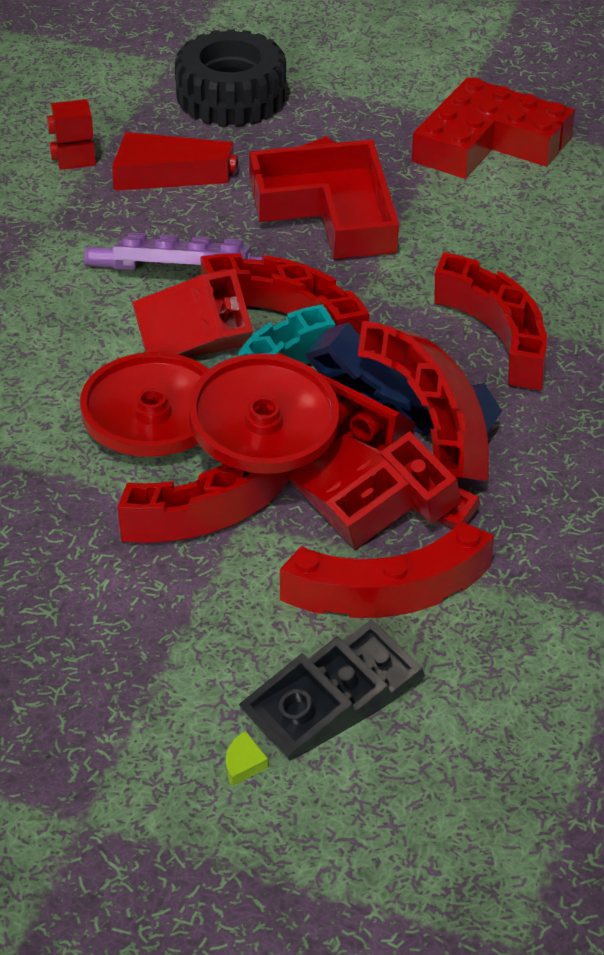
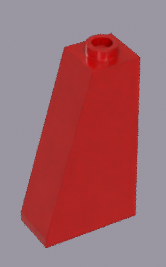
M125 132L112 164L113 190L122 191L229 183L231 173H237L239 158L238 155L234 154L233 142Z

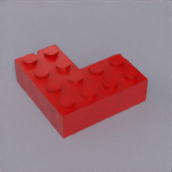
M467 77L413 132L412 162L466 179L492 150L548 167L558 155V152L572 139L575 109L566 107L559 102H550L537 98L532 94L513 91L506 86L490 84L480 78Z
M373 139L249 151V182L253 198L255 199L259 222L322 216L334 260L397 253L399 222Z

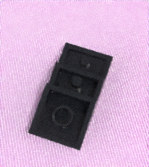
M371 619L344 642L336 636L309 659L301 653L244 699L239 706L290 761L378 712L425 677L423 668Z

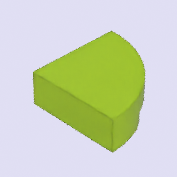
M246 731L238 735L228 747L226 753V774L232 786L268 768V758Z

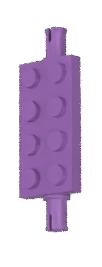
M128 233V237L122 238L113 248L86 247L84 265L136 270L139 261L201 265L200 256L241 253L243 259L262 260V257L252 256L251 245H243L244 240L229 238L224 239V243H211V238L192 237V241H179V236L160 235V239H147V234Z

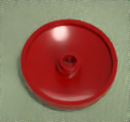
M166 352L137 353L113 360L94 372L83 386L80 395V410L84 427L103 446L127 455L158 457L188 450L198 445L189 424L191 392L197 381L209 368L191 358Z
M248 354L230 358L205 372L191 392L189 424L196 441L214 459L238 470L272 474L301 468L319 458L330 447L337 433L339 403L332 386L315 369L289 357L274 354Z

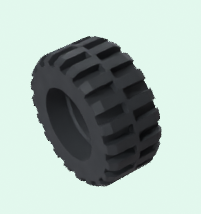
M227 29V31L222 32L215 30L207 35L204 33L200 34L195 40L190 39L187 41L175 58L177 102L190 117L195 120L202 119L203 123L209 125L216 123L219 127H227V125L242 127L246 123L251 125L259 123L262 118L266 120L273 115V112L277 113L286 99L285 54L272 39H266L264 35L259 33L252 34L251 31L247 30L242 32L235 31V29Z

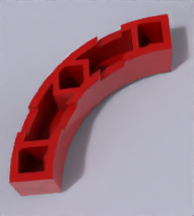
M443 252L435 270V303L459 309L476 317L499 336L509 355L508 385L542 391L545 381L547 331H545L543 316L536 302L523 287L503 272L498 270L497 274L481 268V262Z
M241 253L200 256L201 275L236 269L246 306L262 307L288 314L303 308L323 304L335 322V326L350 322L359 335L361 334L362 321L369 322L370 313L351 290L344 291L336 285V279L313 267L268 255H262V260L243 259Z
M362 321L358 357L379 361L390 368L396 369L408 379V384L416 393L422 406H427L434 429L430 430L433 455L456 478L488 481L489 447L486 424L475 391L461 368L442 348L417 333L380 323Z
M222 464L210 471L199 474L197 481L179 486H174V481L159 483L127 482L117 506L121 541L148 543L183 540L231 527L253 515L272 501L288 484L289 479L287 475L294 470L262 474L246 472Z
M459 521L447 534L425 547L397 556L376 559L331 556L300 546L280 569V601L319 614H324L326 611L349 614V618H382L417 612L442 603L443 598L459 590H466L480 579L491 567L494 535Z

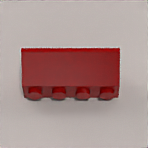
M279 352L276 354V355H280V356H285V355H283V354H281V353H279ZM321 374L332 386L339 403L338 428L332 443L347 434L383 451L409 431L414 435L416 422Z

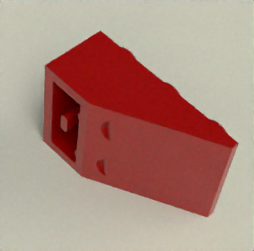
M235 268L200 275L132 302L145 352H166L191 358L243 347L253 333Z
M347 434L332 443L315 461L295 469L287 475L288 479L354 550L414 507L410 485L407 480L385 458Z

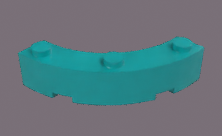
M323 304L293 311L287 314L286 320L274 326L269 322L256 331L245 342L238 356L248 354L276 355L279 352L289 358L308 364L311 362L306 357L305 352L324 330L335 327L336 324Z

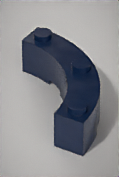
M350 322L324 330L305 352L306 357L319 373L416 422L414 432L428 436L431 432L430 429H434L427 406H422L416 393L408 384V379L403 374L379 361L358 357L360 335ZM485 383L471 385L481 406L488 433L502 410Z

